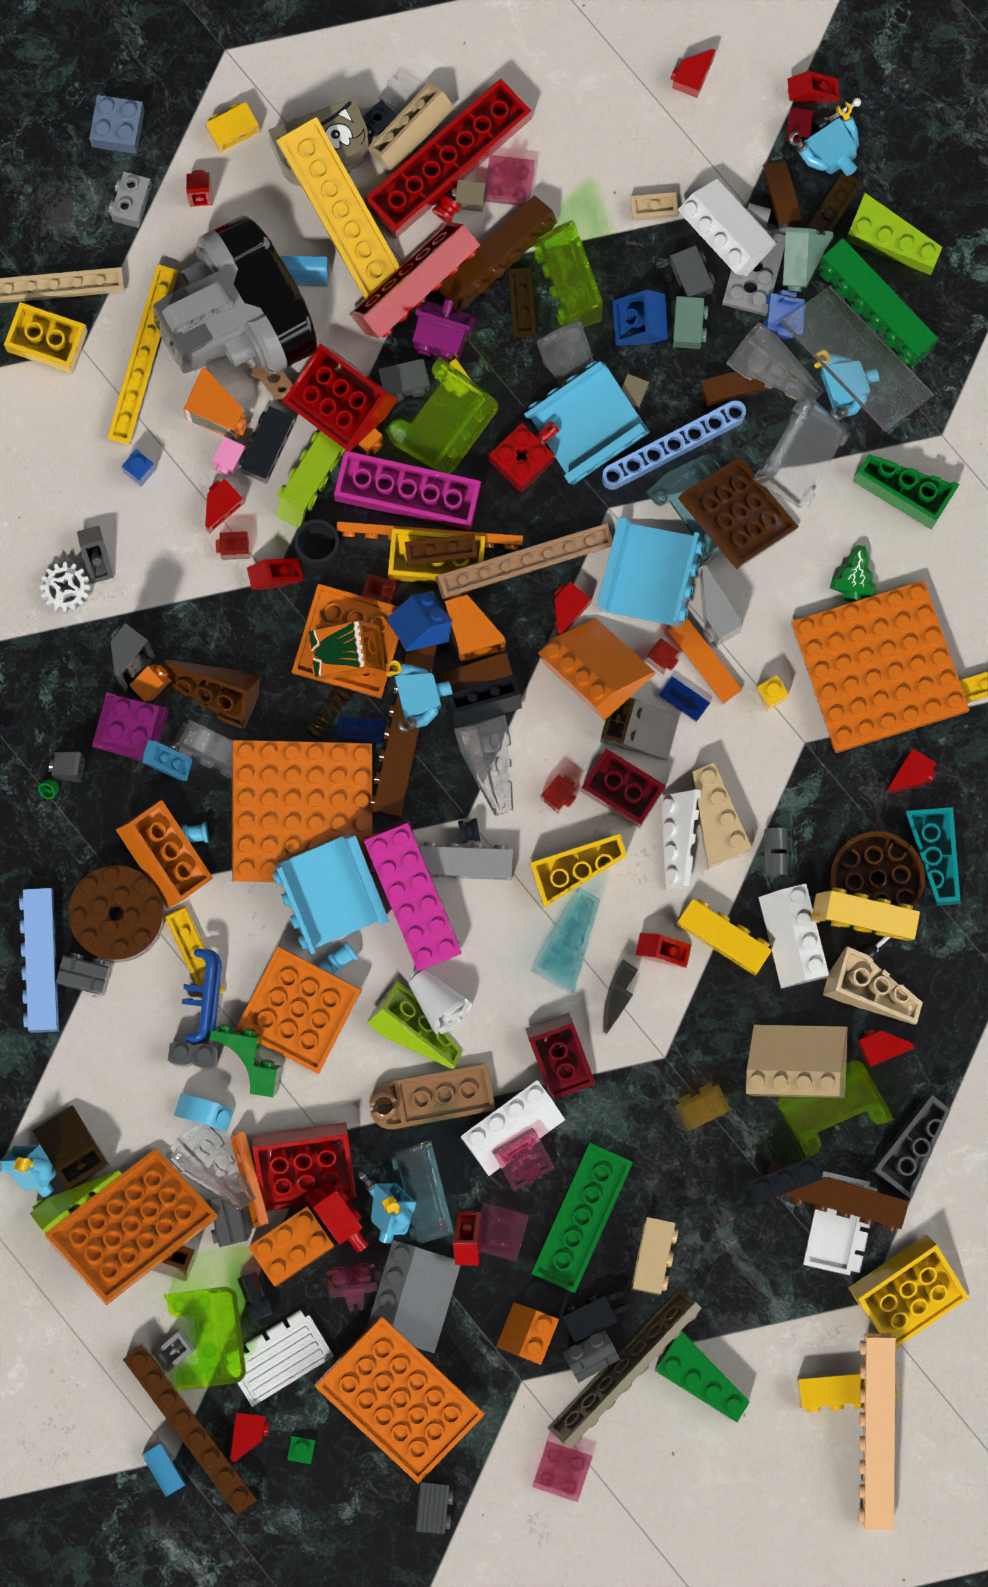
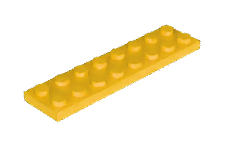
M314 117L276 139V142L365 299L400 266L318 118Z

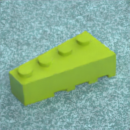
M866 193L863 196L846 242L929 275L932 274L942 246Z
M316 430L311 439V443H313L309 449L305 448L299 459L301 461L298 467L294 466L288 477L290 481L287 486L283 484L277 494L279 503L276 516L297 528L305 523V511L311 512L318 496L317 490L323 491L329 478L327 473H333L345 451L343 447L318 430Z

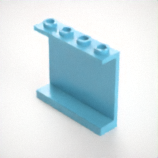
M601 361L590 363L585 367L586 371L580 376L576 374L566 381L567 385L561 389L559 387L553 389L547 394L548 398L542 402H534L528 407L529 411L525 413V416L533 421L538 431L548 421H552L554 423L553 426L556 425L559 428L560 432L551 438L547 445L566 473L564 476L570 484H576L650 433L606 364Z
M619 517L596 606L602 612L681 627L682 621H686L688 615L687 601L692 598L694 586L692 585L693 577H696L699 571L698 557L699 554L702 555L705 547V541H703L700 533L695 532L694 536L661 530L631 524L627 518Z
M352 832L273 865L276 871L272 873L277 886L281 885L284 891L281 894L283 903L286 908L290 906L293 914L289 916L294 929L298 928L300 931L299 943L302 949H307L311 955L316 953L315 948L375 922H378L380 925L389 922L357 838Z

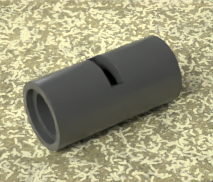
M787 828L764 829L765 877L789 876Z

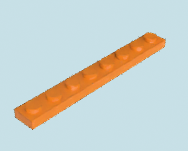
M337 522V531L342 532L341 536L355 537L356 533H365V538L378 539L379 535H388V540H391L392 529L463 535L475 533V536H485V547L494 548V544H504V549L517 550L518 545H523V536Z

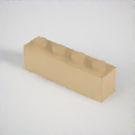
M428 82L367 149L380 166L394 173L453 110L454 106L441 89Z

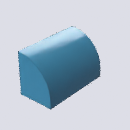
M281 255V285L286 284L288 281L290 286L327 287V257Z
M163 1443L142 1455L165 1497L187 1485Z

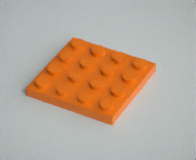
M318 584L292 674L382 699L388 679L386 673L390 672L391 666L385 665L386 671L327 680L316 678L312 671L313 657L308 643L310 639L309 631L358 620L379 625L386 664L393 661L399 642L387 619L399 606Z
M278 946L235 1030H241L242 1028L255 1029V1033L262 1034V1045L319 1074L362 989Z

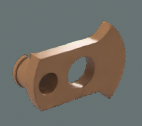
M256 365L252 370L251 378L259 379L274 400L278 399L279 402H282L293 386L292 382L281 370L275 373L280 376L279 381L270 383L267 379L272 373L266 372L263 368L260 369Z

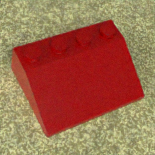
M320 344L282 402L350 452L387 417L398 398L333 349Z
M346 1122L252 1135L257 1179L266 1211L310 1205L305 1195L327 1179L332 1185L337 1183L348 1199L357 1198Z

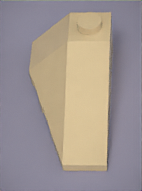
M846 947L829 972L823 995L851 1006L916 1025L923 1002L903 985H899L894 981L885 969L879 968L870 956Z

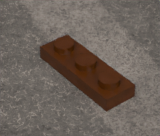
M475 533L405 542L408 567L477 558Z

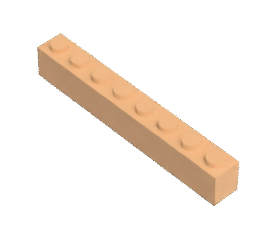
M864 1333V1340L859 1342L860 1355H864L863 1364L859 1365V1377L863 1379V1388H859V1402L863 1403V1412H859V1426L863 1427V1436H859V1450H863V1460H859L858 1468L859 1474H863V1484L858 1485L859 1498H862V1507L858 1508V1520L862 1522L865 1529H894L895 1336L893 1333Z

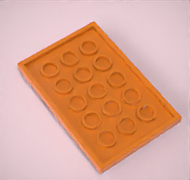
M155 1148L46 1232L45 1238L107 1306L217 1219V1214L158 1149Z
M382 1315L314 1384L331 1403L417 1483L485 1415L471 1399Z

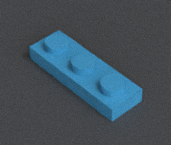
M148 740L143 753L142 763L178 780L187 781L193 759L161 743Z

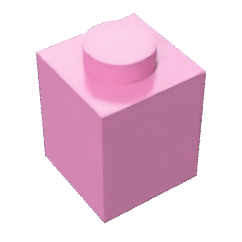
M224 436L212 459L213 466L216 467L215 471L225 476L228 473L234 476L239 467L242 454L246 453L245 446Z

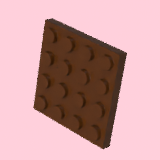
M738 457L703 479L678 497L679 501L736 569H739L795 532L799 527L741 457Z

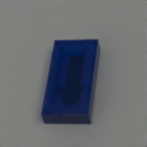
M673 676L659 694V697L696 723L710 705L709 701Z
M339 716L336 740L383 745L385 721Z

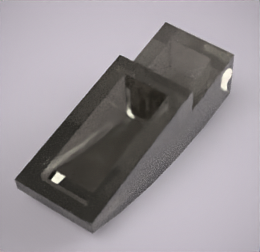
M624 959L613 976L604 1004L602 1033L606 1036L633 997V994L626 989L639 969Z

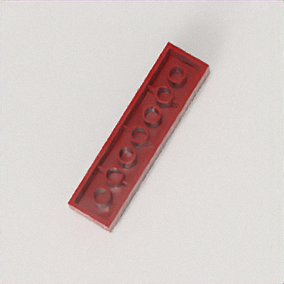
M500 78L365 197V205L397 239L439 202L442 195L448 194L453 187H456L458 180L465 179L532 119L531 109Z

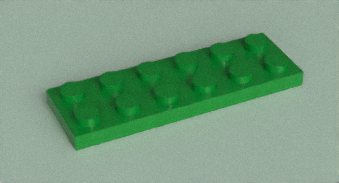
M589 1143L531 1274L570 1292H576L632 1166V1161Z

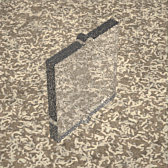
M399 67L392 79L387 81V86L379 96V99L401 112L427 84Z

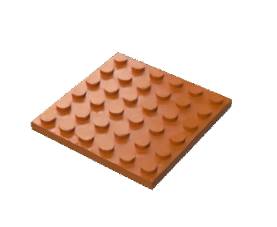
M924 580L791 621V626L835 754L969 712L967 701Z
M233 740L232 882L276 883L272 875L273 872H276L274 864L350 832L356 836L370 871L371 857L364 843V838L373 834L372 807H370L372 796V744Z

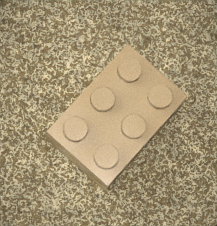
M649 1217L645 1219L631 1286L632 1290L660 1295L662 1291L667 1290L669 1276H665L666 1267H671L674 1253L670 1252L671 1244L676 1243L679 1229H675V1223Z

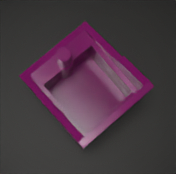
M445 300L443 306L425 301L415 312L418 322L412 340L414 349L417 350L418 354L430 357L431 354L439 356V360L445 363H450L455 358L459 362L467 337H472L477 317L463 312L457 314L452 310L454 302L450 300Z
M106 692L92 747L142 762L148 740L161 743L169 711L166 707Z

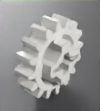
M66 562L63 563V568H59L57 564H54L55 570L47 569L46 571L49 576L41 577L45 585L39 586L40 590L45 591L41 597L43 600L48 599L46 602L48 607L54 604L55 612H58L60 608L63 609L64 614H67L68 608L76 612L75 606L83 607L82 599H89V595L85 591H90L91 587L90 585H85V583L90 580L88 576L82 577L85 573L83 569L76 571V564H73L71 568H68ZM60 574H65L64 576H62V577H60V578H55V577H57V576L60 575ZM75 577L79 579L81 588L74 585ZM68 584L71 590L66 589L62 592L60 587ZM50 587L57 592L55 599L51 596ZM73 597L75 598L74 600H72V601H70V602H66V600H68V599H70V598H73Z

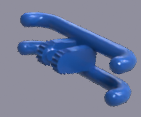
M197 948L194 950V955L197 958H202L205 961L206 967L204 986L184 984L183 987L186 991L203 993L202 1000L182 999V1004L201 1006L199 1029L196 1033L185 1035V1040L188 1043H204L210 1039L211 1030L216 1026L222 973L220 956L213 950Z

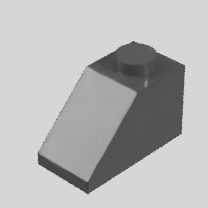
M100 526L77 531L91 584L114 578Z
M55 752V757L50 759L49 772H52L54 779L82 783L85 758L80 752Z

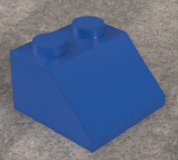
M644 290L612 301L615 345L652 344L668 339L665 294Z
M433 591L411 595L387 619L406 652L449 642L452 621Z

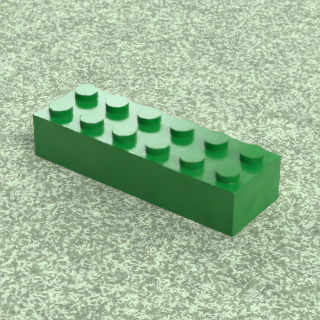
M841 239L823 255L819 266L821 277L826 282H832L836 287L835 290L838 295L843 299L847 298L851 302L854 312L858 315L862 314L868 320L867 325L874 332L878 331L883 336V342L889 348H894L899 353L898 357L905 365L909 364L914 368L934 349L938 337L844 239Z

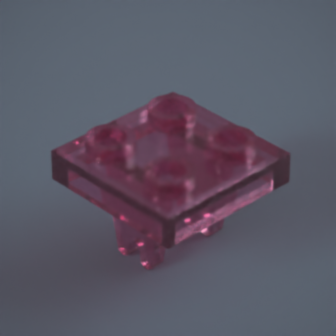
M489 155L484 202L523 206L531 198L535 160Z
M533 1127L492 1151L514 1192L528 1183L533 1184L535 1179H541L542 1175L555 1168Z
M483 1203L481 1209V1252L517 1262L529 1215Z
M360 1263L351 1268L335 1267L331 1271H327L330 1298L344 1296L351 1312L354 1310L355 1304L358 1305L359 1310L363 1309L364 1293L377 1291L374 1264Z
M547 1441L532 1487L578 1502L593 1456Z

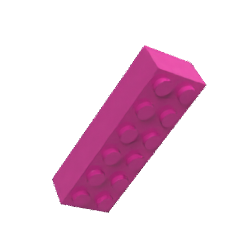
M344 451L334 498L337 502L471 532L481 489V481Z
M409 820L365 837L364 843L417 971L462 954L461 946Z

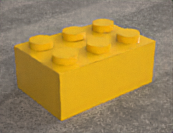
M20 302L4 346L9 353L72 374L88 331L83 323Z

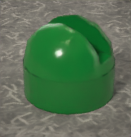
M46 779L39 785L38 791L45 799H53L59 791V785L54 779Z

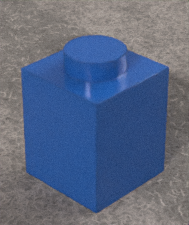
M137 449L121 466L123 472L141 487L156 470L155 464Z

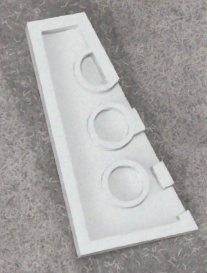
M690 790L661 796L666 889L689 887L693 862V856L690 852L696 838V834H693L694 820H698L699 810H696L697 798H701L702 790Z

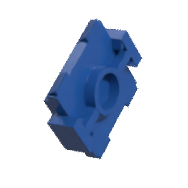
M781 290L777 294L770 293L767 295L766 304H768L767 319L764 321V329L774 331L773 337L789 340L793 338V335H802L805 299L796 298L797 293Z

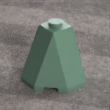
M786 227L783 286L788 287V291L802 292V288L808 287L821 263L823 255H825L833 240V232L823 231V233H819L816 229Z

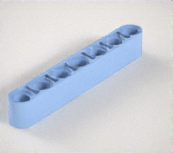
M731 401L608 465L603 471V485L610 490L618 489L737 427L745 418L746 408L744 404L740 401ZM737 409L740 411L741 416L733 418L729 415V411ZM710 420H717L721 426L715 429L710 427L708 422ZM696 430L700 433V437L692 439L689 437L688 432ZM670 441H677L680 444V448L672 450L668 447V443ZM655 451L659 454L660 458L655 461L650 460L647 454ZM636 462L640 468L637 471H631L627 468V464ZM609 473H616L619 479L611 482L606 476Z

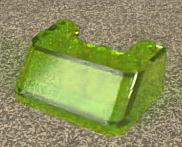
M571 220L538 237L537 243L534 244L536 261L538 264L542 263L544 276L546 279L550 278L552 284L549 287L553 300L557 299L559 303L557 308L558 314H556L560 327H565L566 333L600 322L603 310V302L576 225Z
M217 1287L164 1294L168 1310L174 1317L193 1316L199 1363L186 1365L178 1370L175 1391L234 1384L242 1381L246 1375V1364L236 1292L230 1287Z

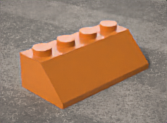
M162 800L116 829L146 877L157 888L167 908L182 902L213 879Z

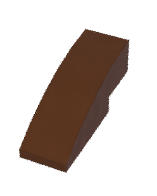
M781 161L763 165L777 228L800 225L802 219L786 162Z
M765 366L731 372L700 382V388L707 407L724 401L731 402L772 389Z
M503 653L439 675L440 682L449 681L452 692L512 676L513 674L507 653Z

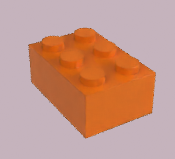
M308 1206L248 1246L274 1287H277L335 1247Z

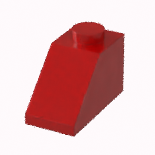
M710 49L682 60L679 68L675 66L670 78L673 80L672 88L698 98L715 58L716 50Z
M811 71L787 78L789 101L801 104L840 101L837 78Z
M194 170L192 173L186 174V193L190 207L213 205L209 172Z
M223 479L221 482L219 480L214 482L209 487V492L207 493L205 527L209 534L245 504L243 498L226 479Z
M299 558L264 559L247 567L252 590H268L304 581Z
M571 582L566 586L562 584L554 594L556 596L554 604L557 636L567 632L591 604V599Z
M912 749L888 787L887 792L891 794L921 787L926 781L930 783L937 773L934 770L937 763Z
M640 933L635 956L687 968L691 945L661 934Z
M874 1029L861 1034L863 1039L858 1041L868 1068L914 1048L913 1043L883 1031L875 1033Z
M481 1212L457 1213L453 1240L455 1265H479L481 1254Z
M236 1413L230 1461L236 1462L263 1441V1436H268L270 1422L266 1421V1416Z

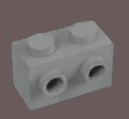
M123 172L122 178H118L116 182L115 200L112 199L109 205L108 212L111 213L112 221L139 228L152 187L149 178Z

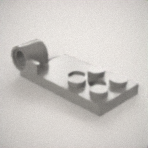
M749 203L747 210L774 238L777 244L761 260L760 263L763 268L760 271L755 272L752 270L748 276L735 274L731 269L722 305L767 316V295L773 293L785 248L786 228L778 229L776 225L768 223L771 208ZM752 282L756 285L757 290L754 293H748L745 291L744 285Z

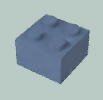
M97 95L89 138L91 146L137 154L145 111L143 102Z

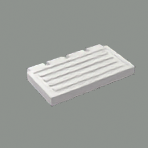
M825 1171L822 1173L827 1178L878 1191L877 1188L869 1187L870 1182ZM828 1208L827 1212L815 1209L803 1265L850 1275L851 1271L860 1273L863 1256L856 1255L855 1250L865 1252L868 1233L860 1231V1227L870 1228V1225L859 1222L860 1217L851 1215L850 1219L837 1216V1210Z
M299 1310L286 1318L291 1327L286 1328L281 1321L266 1330L270 1340L266 1341L261 1333L245 1343L250 1351L246 1354L240 1346L227 1354L231 1362L228 1368L252 1407L334 1357L310 1315L305 1317L302 1311Z

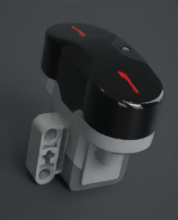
M241 215L199 236L197 242L198 249H196L199 263L181 271L187 286L163 297L153 307L154 323L174 361L179 365L183 373L196 371L227 355L233 367L253 359L260 369L263 368L266 372L275 374L313 355L318 349L314 325L305 299L269 237L255 221L245 215Z

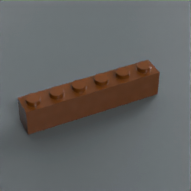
M534 195L476 249L477 253L471 259L464 260L459 265L460 269L452 276L448 275L443 280V285L436 290L440 299L443 302L445 300L454 302L452 310L457 314L466 309L479 294L486 291L493 281L501 277L505 270L517 262L529 248L535 246L543 235L554 228L558 221L553 210Z
M770 1162L767 1174L788 1166ZM827 1177L783 1194L791 1197L790 1202L804 1206L806 1201L814 1204L813 1209L827 1212L828 1208L837 1210V1216L850 1219V1216L854 1215L860 1217L859 1222L872 1226L874 1221L882 1223V1229L896 1232L897 1228L902 1229L910 1202Z

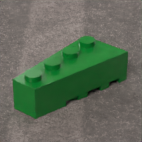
M871 454L867 456L853 479L854 483L931 530L960 485L955 482H946L934 475L929 476L920 473L913 468L908 469L899 466L898 463Z
M682 1331L672 1341L655 1369L656 1373L734 1422L738 1423L750 1403Z

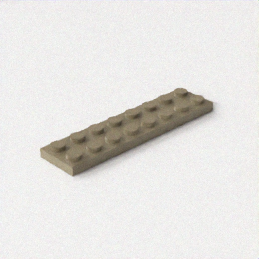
M678 1289L618 1353L620 1360L604 1368L548 1429L569 1449L573 1445L578 1444L582 1439V1435L589 1428L597 1424L599 1417L606 1410L613 1407L616 1399L623 1392L629 1390L632 1382L648 1369L649 1364L664 1352L665 1347L681 1334L682 1329L688 1322L693 1321L697 1317L698 1312L702 1308Z

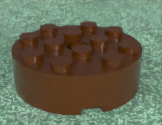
M883 831L866 832L849 840L833 859L828 876L829 891H832V888H840L846 890L848 895L854 896L855 893L868 895L869 900L876 901L877 898L891 901L890 905L907 904L913 906V910L920 901L924 891L925 871L923 863L916 850L906 841L899 838V836ZM874 873L881 875L883 883L875 885L871 881V875Z
M107 866L91 872L76 886L69 902V924L76 940L91 955L109 962H127L147 953L158 941L165 922L164 904L155 885L141 872L126 866ZM114 909L123 910V917L120 920L115 921L111 919V913Z

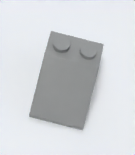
M705 565L702 567L699 576L705 628L703 633L708 642H714L717 647L739 634L743 623Z

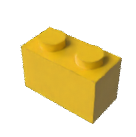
M246 102L232 105L227 112L222 115L215 114L205 123L206 129L219 153L260 132L259 124Z

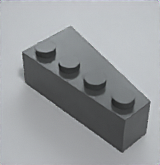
M926 1094L869 1170L905 1199L911 1200L927 1160L932 1154L934 1144L937 1138H939L951 1110L933 1095Z

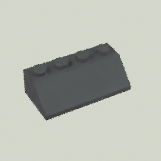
M125 623L122 628L118 626L112 633L111 649L114 674L122 690L127 694L131 689L130 684L150 665L155 655L148 640Z

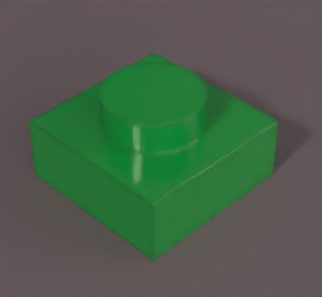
M292 1436L287 1460L311 1464L316 1440Z

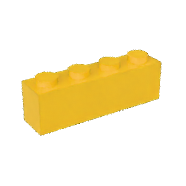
M692 899L676 925L756 976L772 951L768 948L770 944L759 937L757 940L749 935L750 931L739 924L737 927L729 922L730 918L719 911L716 914L709 910L710 905L705 901Z
M859 1374L797 1379L800 1408H806V1413L820 1412V1407L830 1406V1411L843 1410L846 1404H853L854 1408H863V1403L859 1402V1388H863V1379H860ZM895 1380V1400H897L896 1380Z

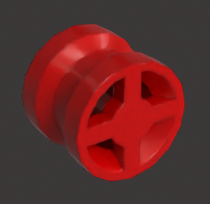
M442 195L440 204L435 206L432 212L440 220L448 223L453 221L454 214L459 213L461 207L453 199Z

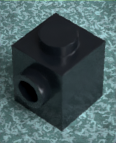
M382 100L363 116L370 138L373 136L377 138L397 117V114Z

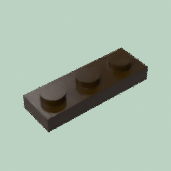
M842 172L807 228L816 229L819 233H823V231L832 232L863 183L851 175L846 176Z
M531 268L508 269L513 339L536 337Z

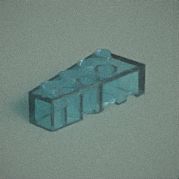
M582 888L575 890L530 971L570 994L575 993L576 983L600 903L599 898Z

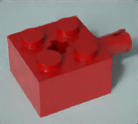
M548 421L537 434H533L521 423L489 454V462L520 493L554 462L555 455L545 445L560 432L556 425L553 426L554 423L552 421ZM518 455H525L526 461H524L523 459L518 461Z
M327 1179L305 1195L339 1245L348 1239L356 1252H360L368 1246L369 1243L359 1231L363 1228L358 1222L362 1218L350 1201L346 1203L348 1198L337 1183L332 1185Z

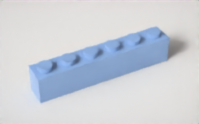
M52 888L24 889L23 896H19L20 910H24V919H20V931L25 933V942L21 943V955L26 959V966H22V980H26L27 987L26 990H23V1004H27V1013L23 1015L24 1027H28L30 1033L59 1031L56 983L54 891Z

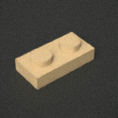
M676 192L630 196L632 221L678 217Z

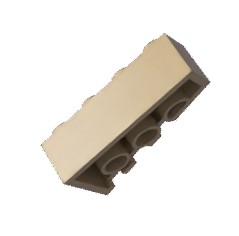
M715 763L693 771L691 775L693 789L702 790L701 798H697L696 805L697 810H699L698 819L707 870L750 852L752 847Z

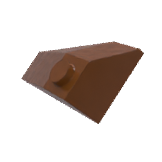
M169 659L164 661V669L171 680L168 685L184 696L190 695L200 702V707L212 710L218 715L216 718L222 722L241 729L246 728L259 696V677L240 670Z

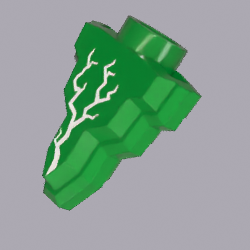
M857 545L849 555L848 564L841 566L838 575L832 578L830 589L842 593L843 600L855 602L861 600V597L876 595V585L872 582L873 573L868 568L869 556L866 546Z

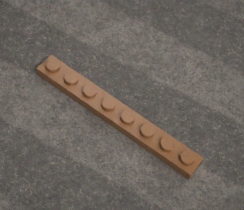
M606 523L450 571L435 578L442 599L610 548L613 539Z

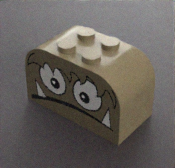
M354 97L268 130L270 144L284 177L290 183L301 186L279 148L276 139L314 117L318 118L348 174L352 169L360 166L365 161L369 151L367 149L369 147L368 131Z

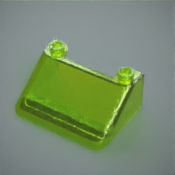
M438 357L432 367L434 377L441 382L411 424L403 419H397L385 431L396 447L434 470L448 474L454 471L496 414L498 403L490 394L450 363Z
M859 1061L846 1063L845 1098L778 1097L779 1108L803 1160L819 1152L821 1140L817 1132L867 1111L870 1119L876 1124H886L893 1120L868 1071Z

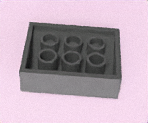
M393 1240L366 1330L382 1315L414 1347L435 1354L461 1265H455V1259Z

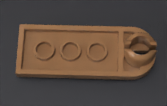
M487 1064L385 1082L373 1090L369 1100V1107L391 1104L389 1109L370 1111L373 1120L380 1127L389 1130L496 1111Z

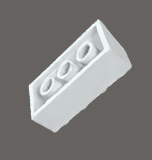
M719 179L692 193L678 209L680 214L737 275L748 276L777 244L774 238Z
M802 884L758 897L781 989L827 978L829 973L816 922H811L813 909L807 885Z
M537 1080L464 1133L461 1139L487 1175L490 1176L565 1121V1119Z

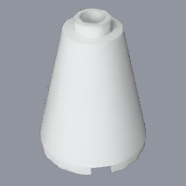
M428 970L415 971L410 976L409 986L435 1034L438 1035V1032L444 1034L462 1021L460 1015L463 1012L469 1013L472 1007L470 1000Z

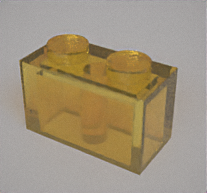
M710 1083L698 1089L700 1094L694 1097L688 1094L677 1100L679 1104L675 1106V1109L687 1132L731 1111L719 1085L713 1087Z

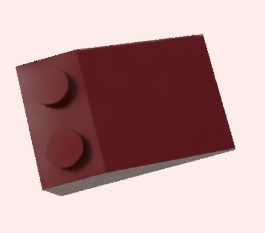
M570 1012L525 1028L552 1100L595 1085Z

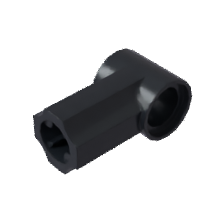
M257 1272L238 1278L237 1280L246 1302L244 1305L251 1323L273 1316L274 1313L268 1296L264 1294Z

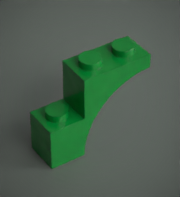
M227 1024L215 1026L211 1030L210 1040L226 1045L242 1060L249 1075L250 1094L273 1098L278 1092L281 1065H275V1061L262 1059L261 1062H258L262 1034L255 1033L256 1030L251 1028L235 1030L232 1029L233 1026Z

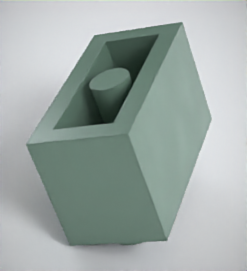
M676 297L673 347L700 349L701 342H706L707 328H702L703 319L707 320L708 306H704V298Z

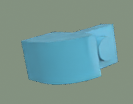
M181 1093L174 1116L227 1132L234 1109Z

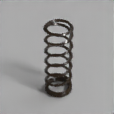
M340 689L335 691L337 698L330 697L333 705L325 703L327 711L319 710L322 717L314 716L318 724L309 722V725L306 727L307 731L318 739L322 736L311 724L326 731L317 718L331 725V722L322 712L336 718L327 705L342 712L332 699L347 706L337 693L351 701V698Z

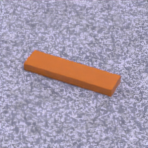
M688 618L686 621H682L681 627L672 626L667 630L723 705L742 691V688Z
M245 1131L230 1136V1141L253 1227L258 1228L269 1224Z

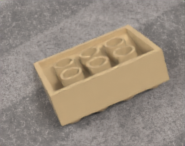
M754 1025L747 1065L746 1094L774 1097L845 1098L848 1027Z

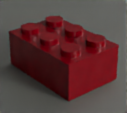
M606 748L582 785L580 792L640 829L664 792L666 785Z

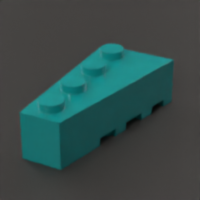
M953 807L906 811L937 906L961 904Z

